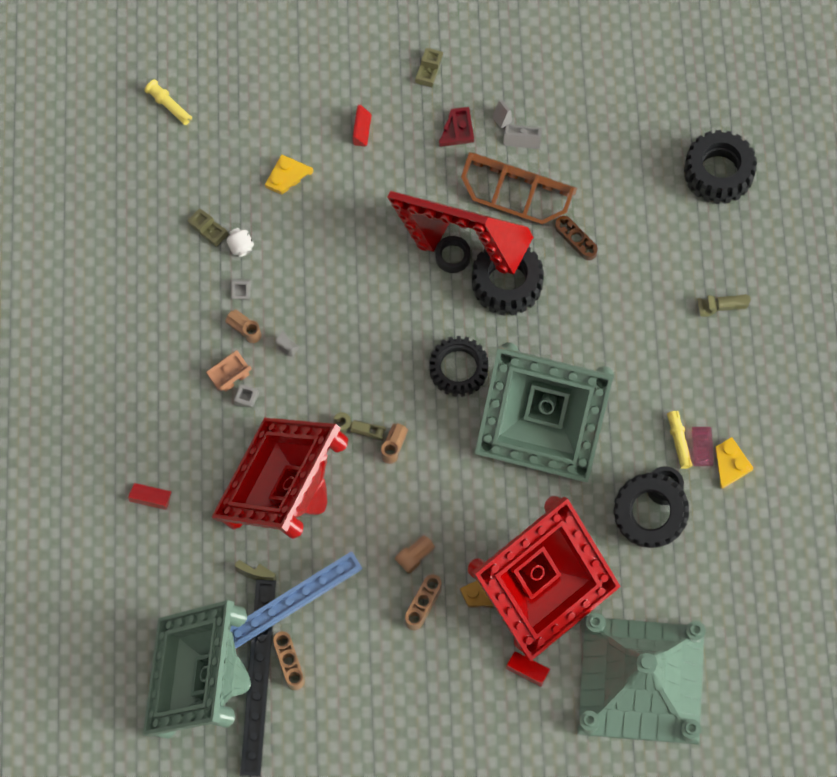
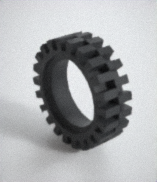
M453 336L448 337V341L442 340L441 345L437 344L435 351L432 350L429 359V371L433 384L437 385L440 391L444 390L447 395L452 393L453 397H457V394H461V397H464L465 393L471 395L473 390L478 391L480 385L483 386L488 376V357H486V351L482 350L480 344H476V340L469 341V337L466 336L465 339H461V336L453 339ZM462 351L471 355L477 365L473 376L465 381H453L447 378L442 372L441 363L448 354Z

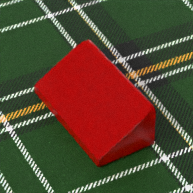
M359 104L356 110L352 138L354 146L366 147L368 145L372 115Z
M134 483L128 499L129 502L167 510L172 491Z
M516 651L506 665L507 670L542 687L551 670L534 660L529 661L526 656Z

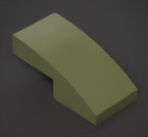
M430 48L425 49L415 83L433 87L442 61V51Z
M200 208L187 220L200 235L215 247L229 235L225 228L216 223L212 216Z
M238 560L234 565L238 573L253 580H277L276 574L261 564L255 570L241 560Z

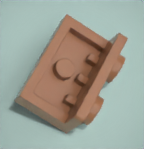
M235 350L205 373L218 391L224 390L226 392L234 386L233 382L237 379L241 381L249 376L248 371L252 368L247 365L240 353Z

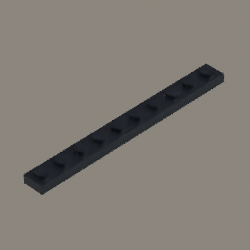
M256 579L254 612L275 599L276 580ZM273 626L251 639L249 662L251 686L247 691L241 777H261Z

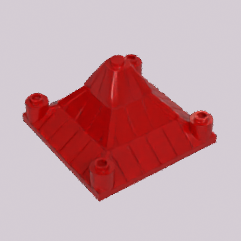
M264 417L217 505L212 518L224 523L232 530L240 528L244 524L278 529L291 539L299 537L303 533L304 524L297 517L304 513L320 515L327 508V488L324 479L328 458L327 452L329 449L336 453L344 451L348 446V437L340 431L341 428L337 424Z
M549 497L544 504L546 512L544 515L539 517L532 525L528 526L520 535L516 536L486 562L480 558H475L468 565L469 575L479 582L513 635L515 647L523 652L529 661L536 658L621 587L569 499L566 497Z

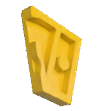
M281 154L265 183V188L282 195L291 186L301 182L300 180L308 174L311 175L314 170L310 166Z
M732 437L716 446L715 452L718 461L717 467L721 489L753 471V466Z

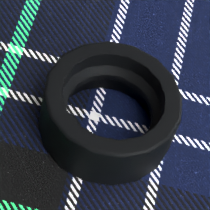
M455 235L441 239L435 249L437 265L444 272L448 273L463 271L469 265L471 259L470 246L467 241ZM448 246H458L463 250L464 257L458 263H448L442 258L443 249Z
M662 466L651 472L673 478L684 490V480L678 470ZM647 492L653 502L659 505H669L664 496L657 492Z

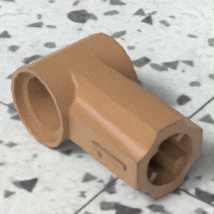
M236 309L227 315L226 324L243 335L249 343L260 341L262 333L256 321L250 320ZM250 330H256L253 334L248 333Z
M393 423L385 442L381 446V457L387 464H393L398 460L400 449L408 433V429L404 425ZM387 450L394 451V453L391 455L386 454L385 452Z
M423 535L409 548L406 547L400 551L395 560L409 574L420 565L421 560L435 549V546L428 537Z

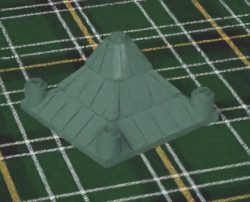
M511 342L498 346L475 454L588 483L614 379L613 370L607 366H601L595 371L522 353Z
M226 600L158 618L143 729L144 736L170 739L176 731L209 724L228 728L233 724L235 720L234 711L232 708L224 705L231 697L247 693L251 686L249 674L240 658L237 657L233 634L230 632L231 626L240 627L246 622L247 613L245 608L236 606L234 602Z
M599 613L585 616L578 735L699 745L702 730L700 717L704 636L706 633L704 624L700 621H692L688 625L609 619L604 618Z

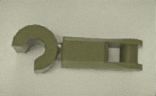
M747 294L717 297L715 301L714 296L707 295V299L697 298L700 316L708 317L715 314L716 311L746 309L751 302V298Z
M345 412L337 413L333 418L334 424L345 422L340 427V431L343 434L351 429V433L367 436L379 441L384 439L382 436L386 428L383 426L358 420L351 422L350 416ZM375 429V434L370 433V430Z

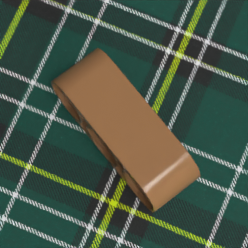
M434 574L428 575L405 614V622L410 630L415 631L422 627L441 593L442 583L439 576ZM435 582L438 584V587L430 589L427 585ZM421 599H426L429 603L426 606H421L418 602ZM412 616H417L419 618V621L416 623H411L409 621V618Z
M278 632L273 638V643L287 686L291 690H299L304 686V677L291 637L287 632ZM279 640H288L285 646L278 645ZM287 657H292L294 662L287 665L284 663V660ZM292 676H299L300 680L297 683H291L290 678Z

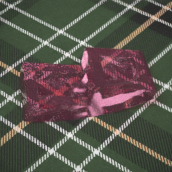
M692 427L694 466H713L712 428Z

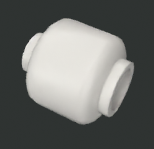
M236 228L229 232L230 236H228L226 242L233 255L242 257L252 252L251 248L254 246V242L247 230Z

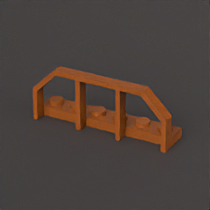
M469 152L461 175L473 201L540 224H545L567 213L572 197L577 191V188L473 152ZM471 161H473V165L483 167V164L490 166L489 170L500 173L502 170L492 202L476 197L467 178ZM506 173L508 177L517 179L519 176L525 178L524 182L532 184L523 213L496 204ZM538 183L543 184V189L552 191L554 188L560 190L559 194L567 196L564 209L543 220L527 215Z

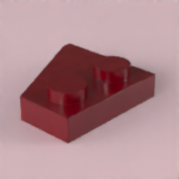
M470 108L451 109L443 134L439 140V147L474 143Z

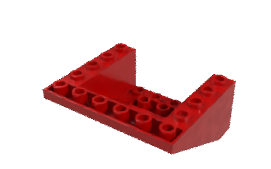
M390 191L387 196L391 206L404 223V227L417 244L416 246L422 251L429 250L434 252L450 223L456 224L463 229L470 228L475 230L497 271L503 274L510 273L514 275L533 239L530 229L523 225Z

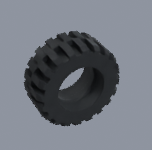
M715 130V133L711 131L706 132L704 137L700 135L696 138L695 142H692L686 155L684 178L688 182L689 189L691 191L695 190L694 194L698 198L702 196L706 202L712 200L714 204H720V201H724V204L731 202V199L737 201L741 195H745L748 189L751 188L757 168V157L754 156V149L752 147L749 148L750 143L746 139L743 141L741 135L736 134L735 136L732 134V131L728 130L726 133L721 132V130ZM711 157H725L735 164L737 172L726 178L715 177L706 171L703 162Z
M528 247L517 268L524 274L525 282L520 287L512 290L498 288L491 282L490 274L496 270V266L485 249L484 253L479 252L477 260H474L472 290L474 291L475 298L480 300V304L484 308L488 306L489 311L492 313L498 311L499 315L505 316V313H510V316L516 315L517 311H520V313L525 312L527 306L531 308L535 304V300L539 299L543 289L544 270L541 260H538L537 253L535 251L531 253V247Z
M659 473L636 475L625 482L614 500L613 514L616 526H618L620 533L628 541L637 546L658 548L668 545L677 539L687 526L690 512L686 494L676 481ZM646 492H657L663 495L670 506L668 520L664 525L656 529L642 527L637 523L633 515V506L636 499Z

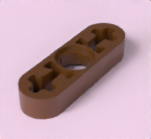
M560 216L556 219L555 229L582 258L593 260L597 256V245L568 216ZM567 223V228L564 226L561 228L560 224ZM579 234L582 239L579 242H574L571 236ZM586 248H587V249H591V248H592V249H593V250H592V253H591V252L586 253Z

